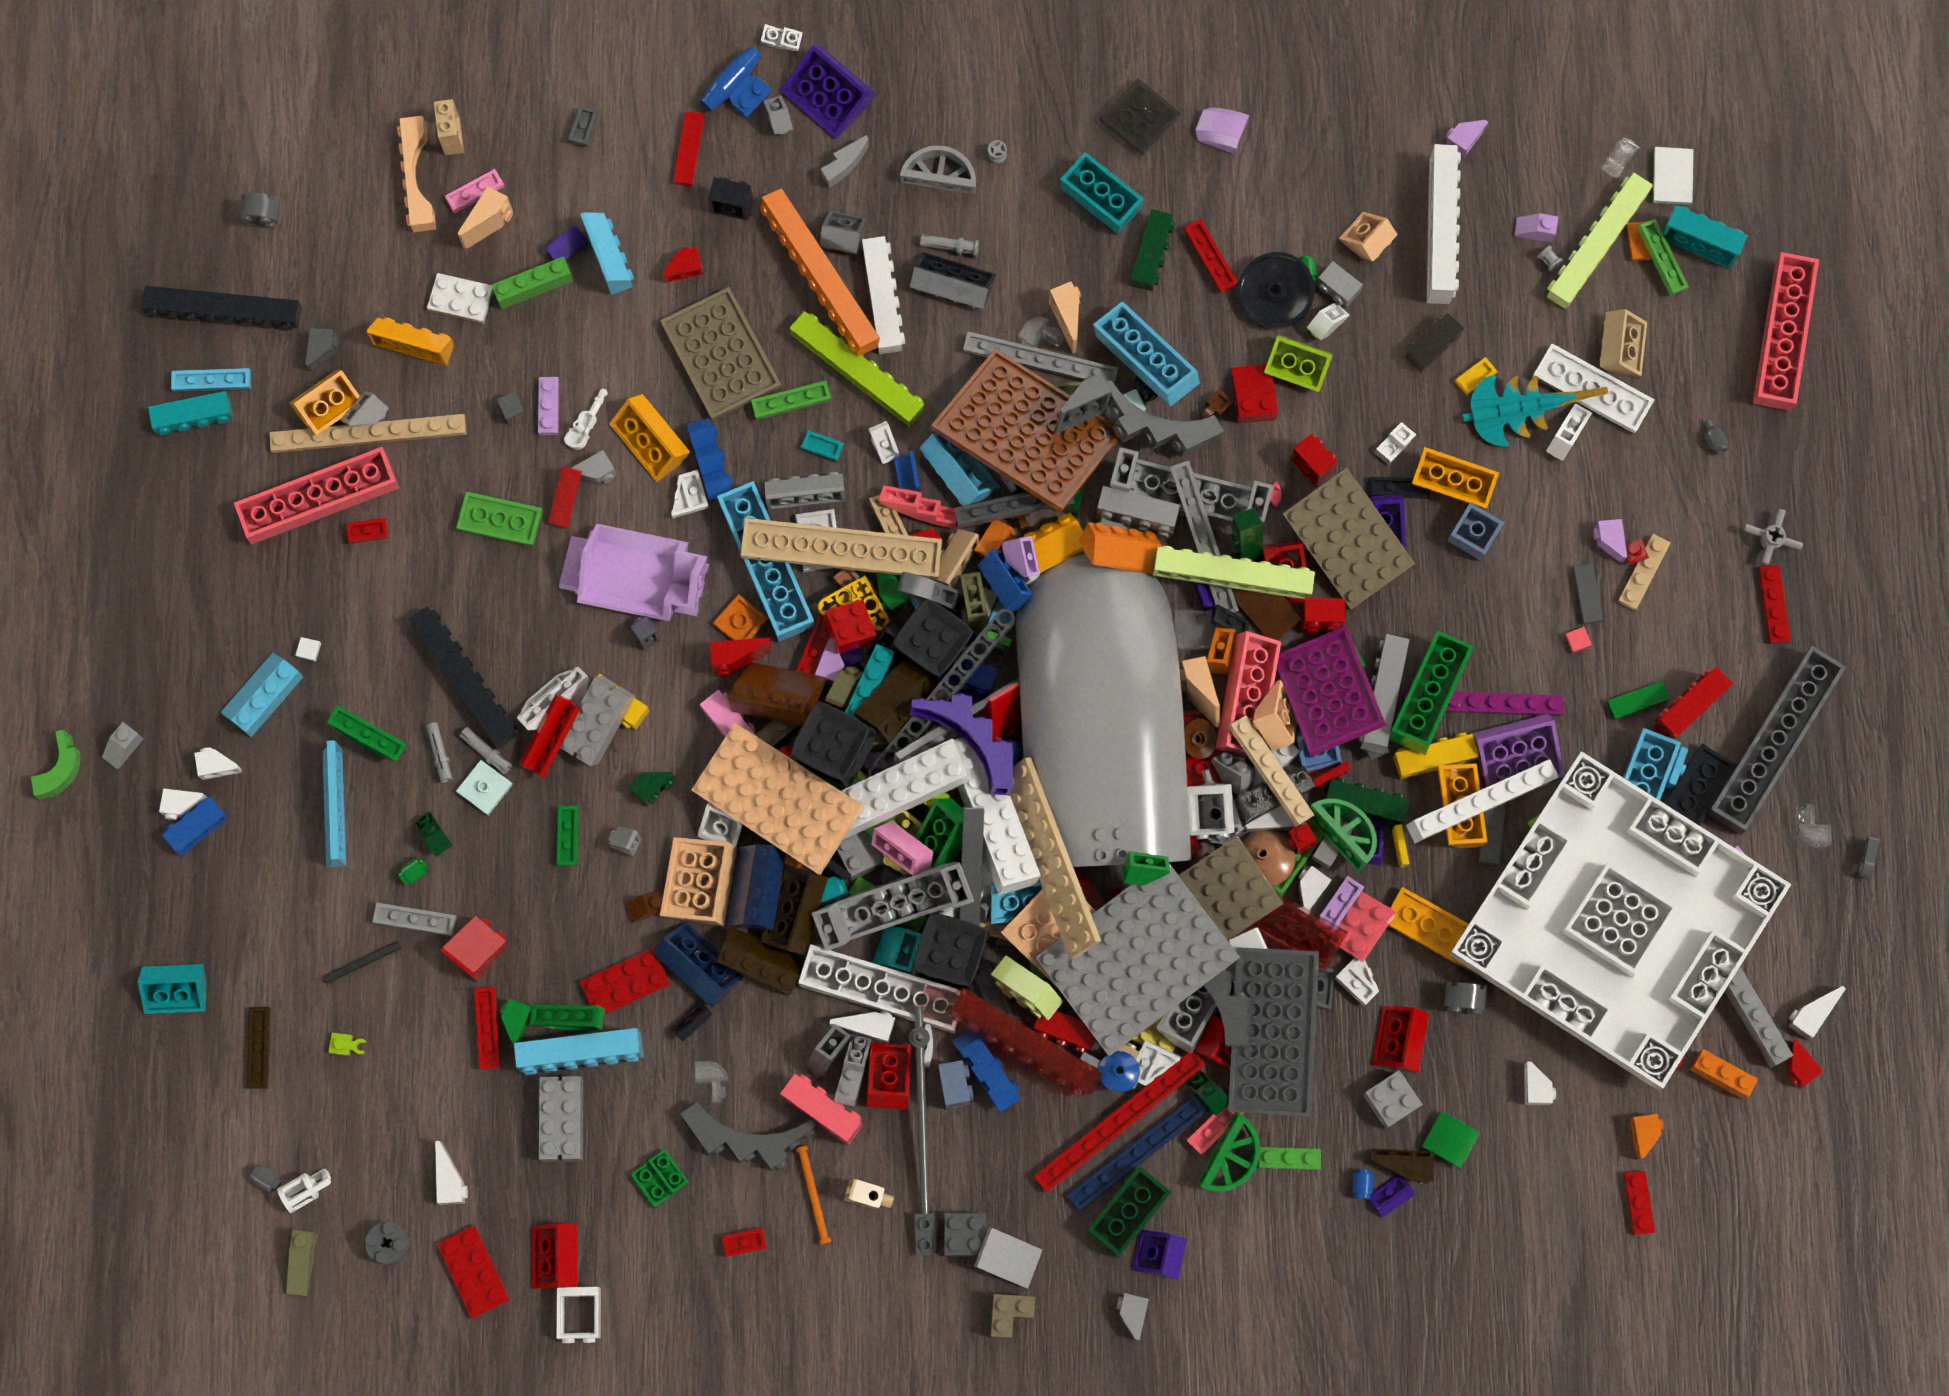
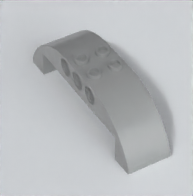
M1120 447L1110 486L1114 489L1179 504L1178 515L1186 517L1171 468L1139 460V452ZM1194 473L1210 523L1231 526L1233 524V515L1255 507L1264 524L1274 485L1254 481L1253 487Z
M952 862L929 868L914 876L908 875L853 894L812 912V916L824 948L828 951L843 946L852 939L951 906L957 908L974 902L960 862Z

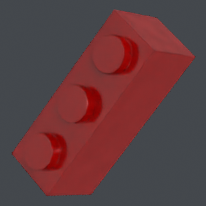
M1055 1011L1049 1020L1042 1016L1040 1019L1037 1018L1034 1026V1031L1037 1032L1036 1035L1043 1039L1051 1037L1056 1039L1055 1043L1062 1046H1067V1044L1075 1046L1074 1050L1081 1053L1091 1052L1096 1039L1082 1020Z

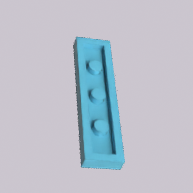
M250 368L172 371L171 390L173 392L251 389Z

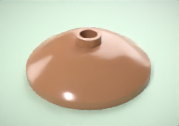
M1274 830L1255 831L1246 836L1241 842L1271 886H1277L1284 882L1292 873L1295 866V851L1291 849L1288 838ZM1262 852L1267 853L1265 857H1261L1260 854Z

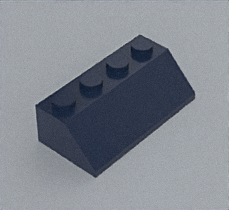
M686 922L664 937L653 953L712 1008L723 1000L744 977L714 964L719 952Z

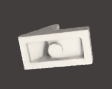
M887 421L869 428L872 444L882 464L893 460L895 457H900Z

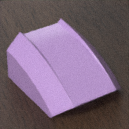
M1210 107L1204 109L1195 129L1197 139L1201 143L1236 154L1244 128L1247 126L1249 115L1223 108Z

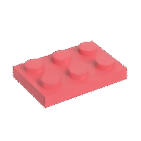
M1361 891L1328 941L1363 963L1396 915V912Z

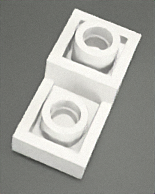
M765 24L760 44L783 50L798 51L803 32L786 27L779 29Z
M926 1023L925 1029L929 1032L930 1040L924 1046L927 1047L926 1050L924 1049L925 1068L930 1069L933 1055V1037L931 1026ZM919 1033L917 1039L922 1041L924 1036Z

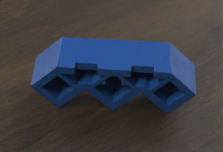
M707 418L687 424L708 498L712 500L717 498L718 495L730 491V486H733L731 476L726 475L722 461L726 460L723 449L719 450L715 436L718 435L716 425H711L710 419Z
M970 1028L952 1040L958 1053L968 1064L973 1075L1000 1113L1020 1100L1017 1094L1019 1088L1013 1080L1009 1081L1001 1069L1003 1065L999 1058L992 1056L985 1045L987 1041L981 1032L977 1034L973 1028Z

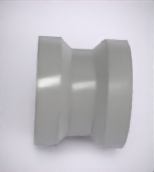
M1000 140L992 141L988 146L989 160L995 164L1005 161L1007 157L1005 143Z

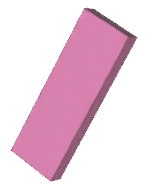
M493 169L445 195V199L455 214L478 202L487 186L496 191L505 186L496 170Z

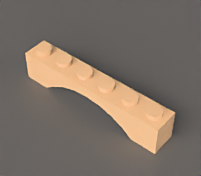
M423 116L400 118V125L397 126L398 136L402 137V143H399L400 154L404 157V161H401V169L403 173L405 172L406 178L402 179L404 190H407V196L404 197L405 207L409 208V214H406L407 225L411 226L413 232L436 230L434 209L423 197L416 182L417 160L423 146L427 142L426 123Z

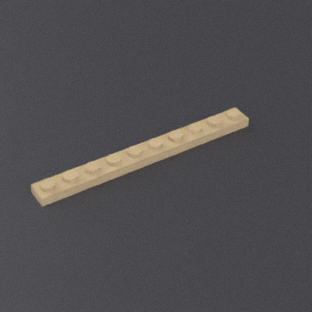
M465 414L383 421L354 426H331L317 436L310 429L270 432V447L272 453L467 435Z

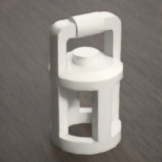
M322 1169L312 1176L303 1173L301 1176L277 1188V1192L287 1210L293 1213L309 1202L319 1198L318 1191L331 1183L330 1173L326 1169ZM304 1188L306 1189L305 1191L299 1193L298 1195H296V1196L290 1198V1196H292L293 1194L299 1192L300 1190H302V1189H304Z

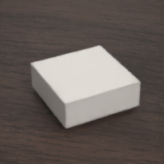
M301 637L295 656L316 662L321 642Z

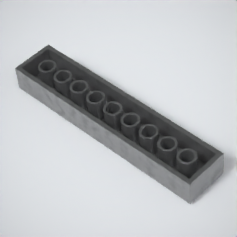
M1813 646L1805 652L1707 815L1739 835H1742L1748 829L1846 666Z

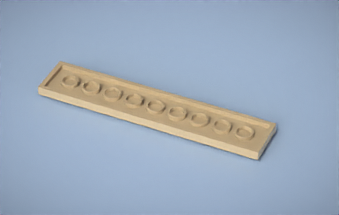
M745 518L741 558L902 575V572H908L934 579L938 578L942 539Z
M1031 757L1024 758L1013 766V789L1010 797L1041 876L1039 879L1070 959H1076L1101 942L1032 759Z

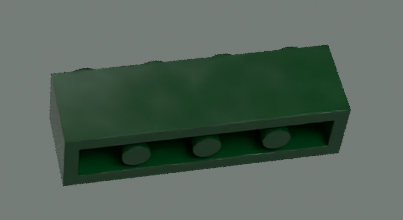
M1151 209L1132 273L1131 286L1153 291L1154 285L1158 286L1161 274L1157 273L1159 267L1163 268L1166 257L1163 256L1164 250L1168 251L1171 240L1167 238L1169 233H1173L1176 223L1172 221L1173 214Z
M1255 507L1232 516L1233 524H1231V529L1233 533L1231 538L1233 543H1231L1234 552L1231 554L1233 559L1247 558L1259 563L1263 561V523Z
M1342 778L1331 779L1326 799H1339L1355 805L1368 818L1394 825H1403L1409 804V799H1405V796L1402 794L1394 793L1390 795L1383 789H1368L1366 785L1361 783L1349 784L1347 780Z

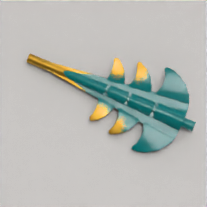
M1492 375L1482 380L1476 386L1470 400L1471 413L1462 414L1463 422L1473 420L1476 432L1485 442L1497 447H1508L1509 443L1503 432L1504 424L1508 423L1516 434L1529 438L1530 434L1525 425L1526 417H1530L1532 422L1540 429L1547 430L1548 426L1544 420L1545 411L1587 398L1608 394V388L1601 387L1584 391L1540 394L1538 376H1535L1527 385L1526 395H1521L1518 389L1519 377L1515 376L1505 386L1503 397H1499L1494 387L1496 376Z

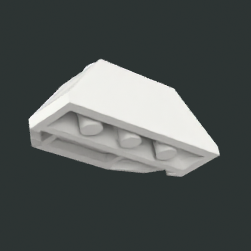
M579 667L556 675L526 701L517 719L527 730H537L555 693L573 700L579 707L585 696L589 677Z

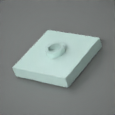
M480 760L456 792L489 816L512 787L513 783Z

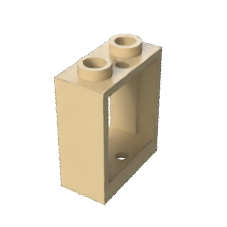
M453 99L434 102L438 139L444 154L464 153L460 117Z

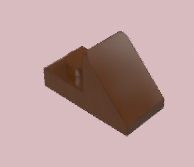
M664 890L645 897L642 894L626 904L632 923L660 914Z

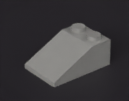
M865 831L842 840L836 850L844 867L852 875L850 877L851 881L886 865L883 862L884 854L871 845L873 837Z

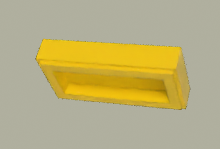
M1484 357L1456 378L1454 382L1468 396L1482 380L1497 374L1498 371Z
M1402 824L1395 825L1392 829L1398 864L1400 868H1404L1409 865V858Z

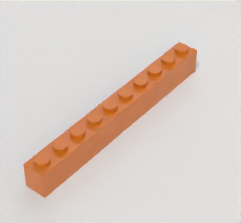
M782 188L763 196L760 205L762 215L767 217L771 229L779 235L781 244L788 249L789 256L797 263L801 275L807 278L809 287L818 295L820 304L828 310L830 319L835 321L839 333L848 341L850 350L854 351L859 357L878 348L880 337Z

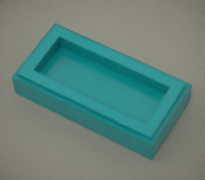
M807 430L801 445L802 450L834 462H838L844 447V443Z

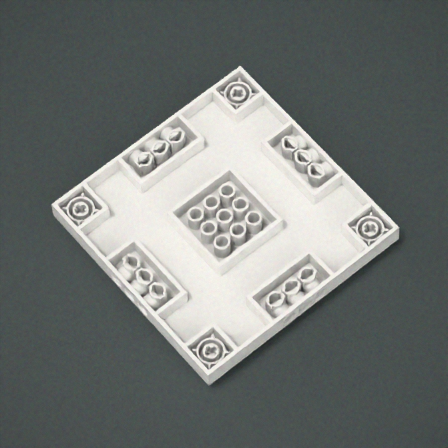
M1581 751L1449 956L1660 1091L1670 1079L1791 884Z

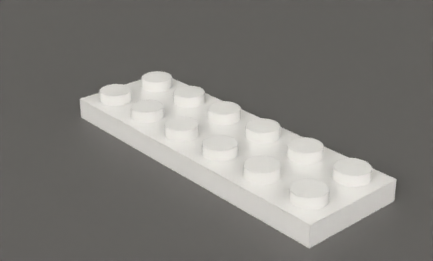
M1554 344L1550 345L1532 377L1538 376L1539 382L1558 392L1584 391L1607 387L1608 394L1577 402L1634 434L1655 400Z

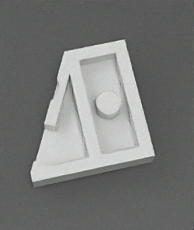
M698 470L679 475L671 513L672 517L676 518L709 508Z
M1354 958L1334 978L1363 1007L1379 992L1376 982L1372 978L1371 969L1368 968L1365 960L1362 963Z
M1145 1040L1136 1059L1140 1068L1138 1082L1147 1086L1168 1068L1177 1063L1181 1056Z

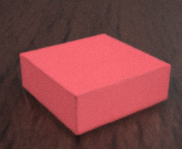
M1585 627L1565 634L1572 653L1592 645Z

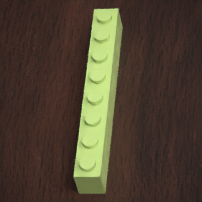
M1633 173L1630 178L1626 177L1621 184L1622 190L1620 193L1617 191L1614 193L1610 200L1612 202L1610 207H1604L1600 213L1602 217L1600 221L1597 222L1595 220L1589 229L1591 231L1588 237L1585 235L1580 241L1579 245L1581 247L1578 252L1576 250L1572 252L1568 259L1570 260L1568 266L1563 265L1558 272L1560 276L1558 280L1555 281L1553 279L1548 286L1549 293L1547 298L1564 309L1568 308L1649 194L1653 184L1636 173Z
M1170 546L1157 548L1153 576L1299 599L1311 597L1315 575L1314 571H1310V569L1305 567L1295 569L1290 568L1286 564L1276 566L1266 561L1257 563L1251 562L1247 558L1238 560L1232 559L1228 555L1213 556L1209 552L1193 553L1189 549L1174 550Z

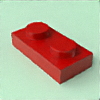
M386 518L346 523L349 544L389 538Z
M763 1228L722 1237L726 1258L767 1249Z

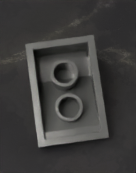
M1101 374L1085 378L1061 408L1054 429L1055 434L1106 412L1112 390Z

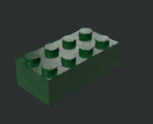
M1139 1166L1089 1227L1087 1233L1119 1258L1171 1194V1191Z

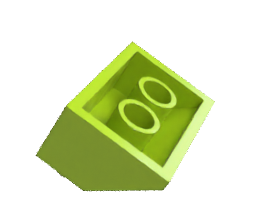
M1278 335L1264 373L1319 392L1333 354Z

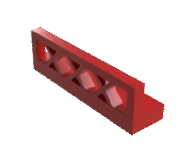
M555 693L519 763L522 767L533 770L541 778H545L580 711V708L573 700Z

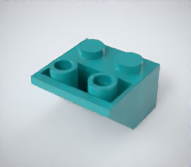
M894 926L883 929L873 963L911 975L922 933Z

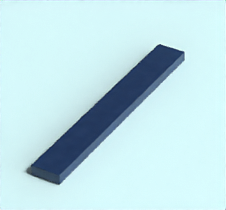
M1194 1095L1066 1195L1077 1211L1080 1212L1204 1115L1207 1109Z

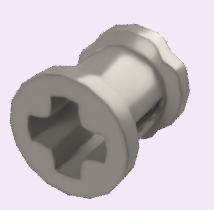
M1551 246L1545 248L1537 256L1539 260L1542 259L1550 272L1563 262V259L1558 258L1552 251Z

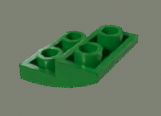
M1442 1111L1422 1147L1427 1151H1435V1155L1461 1169L1481 1133Z
M665 1149L630 1175L654 1209L689 1183Z

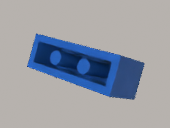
M991 550L977 565L981 570V575L990 584L991 590L1000 599L1003 608L1019 611L1033 596L1020 574L1006 563L1003 551Z
M211 797L204 798L198 802L194 810L184 813L179 822L169 825L162 836L177 854L183 856L229 818L215 800Z

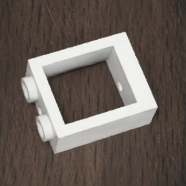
M1231 784L1187 787L1190 836L1197 835V839L1209 838V835L1216 834V838H1226L1228 834L1234 833ZM1223 793L1226 828L1200 829L1198 795Z
M557 1288V1339H562V1343H575V1339H583V1343H594L595 1339L601 1338V1288ZM565 1297H594V1333H564Z

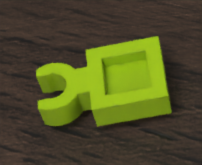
M332 1033L329 1053L350 1056L352 1050L358 1055H364L365 1051L358 1050V1045L361 1043L367 1044V1041L364 1039L353 1041V1035Z

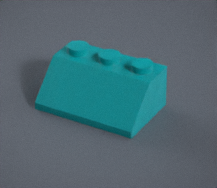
M203 964L142 967L138 985L144 1014L206 1011V976Z

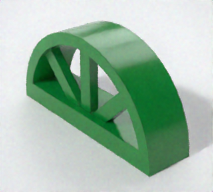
M338 705L327 721L332 728L348 739L392 762L398 761L407 746L403 741Z
M1323 799L1313 803L1310 809L1314 816L1309 820L1360 873L1372 859L1377 846L1376 832L1370 819L1358 807L1343 800ZM1340 816L1350 821L1343 828L1340 827ZM1356 827L1362 837L1348 835L1347 833ZM1357 844L1365 845V852Z
M532 1005L530 1025L567 1031L598 1032L603 1030L605 1009L599 1006Z
M1234 1112L1197 1182V1185L1211 1191L1232 1190L1245 1183L1254 1173L1260 1158V1141L1254 1126L1240 1113ZM1243 1125L1249 1137L1234 1141ZM1251 1144L1248 1162L1229 1152L1230 1149ZM1225 1157L1245 1167L1232 1180ZM1221 1167L1225 1182L1212 1184Z

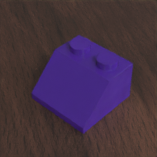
M1142 1229L1132 1270L1178 1280L1187 1239L1169 1233Z

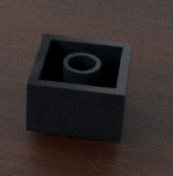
M714 177L708 196L711 213L748 221L754 201L751 185L743 181L733 182L726 177Z

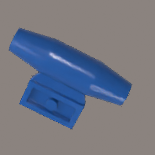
M750 46L734 58L711 83L700 100L702 106L712 112L729 98L732 106L747 119L772 91L760 78L750 75L761 58L760 53Z

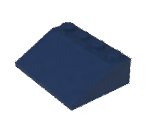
M751 845L738 848L725 925L722 927L730 928L732 926L741 929L773 930L786 854L784 851L773 845Z

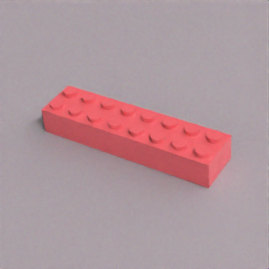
M1781 252L1775 260L1753 404L1792 411L1797 404L1819 259Z
M383 447L237 501L234 505L246 538L251 544H255L397 490L399 486Z

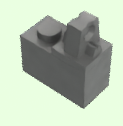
M834 1024L816 1046L807 1061V1072L815 1078H818L820 1075L823 1076L844 1049L851 1035Z

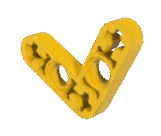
M860 578L821 599L817 604L818 612L825 615L826 610H822L823 602L831 603L834 601L831 599L832 596H834L835 602L839 606L853 603L856 600L860 601V597L864 595L861 591L856 590L858 587L857 583L859 582L860 584H865L866 587L863 588L865 594L869 592L871 596L863 599L864 603L868 599H872L876 603L875 609H867L869 616L880 610L881 613L877 615L880 619L884 618L883 627L889 623L886 612L871 585L865 579ZM842 591L847 592L849 595V600L846 603L840 602L838 598L839 593ZM836 604L832 605L829 609L835 608ZM870 616L874 629L881 631L883 627L880 625L876 626L875 624L877 622L876 616H872V618Z

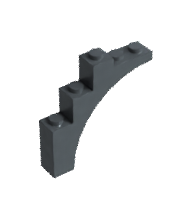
M1111 380L1106 382L1112 390L1108 407L1110 408L1111 415L1117 420L1113 425L1114 433L1121 439L1122 443L1142 434L1144 442L1149 445L1151 450L1171 441L1173 449L1178 452L1180 457H1183L1218 440L1224 432L1214 415L1202 420L1188 422L1171 421L1156 417L1131 403L1120 393Z
M1225 969L1204 986L1214 998L1221 1013L1225 1030V1045L1233 1048H1249L1251 999L1246 996V993L1235 992L1231 996L1232 974Z
M698 1102L681 1113V1116L710 1156L713 1153L715 1156L725 1149L724 1145L728 1144L741 1163L744 1161L748 1163L756 1157L755 1153L758 1151L772 1171L774 1169L779 1171L786 1166V1160L789 1158L785 1151L791 1152L799 1146L798 1142L801 1139H809L816 1133L815 1129L817 1128L813 1120L810 1119L799 1127L783 1133L757 1135L736 1131L719 1123L707 1114Z

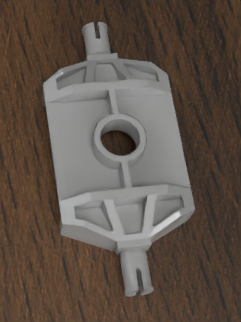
M1209 769L1201 772L1205 782L1203 785H1221V783H1214L1212 781ZM1223 793L1198 795L1201 828H1226ZM1233 796L1234 833L1228 834L1226 838H1216V834L1209 835V838L1205 839L1206 842L1219 843L1223 846L1245 830V826L1242 827ZM1214 808H1218L1221 811L1219 819H1215L1212 816Z

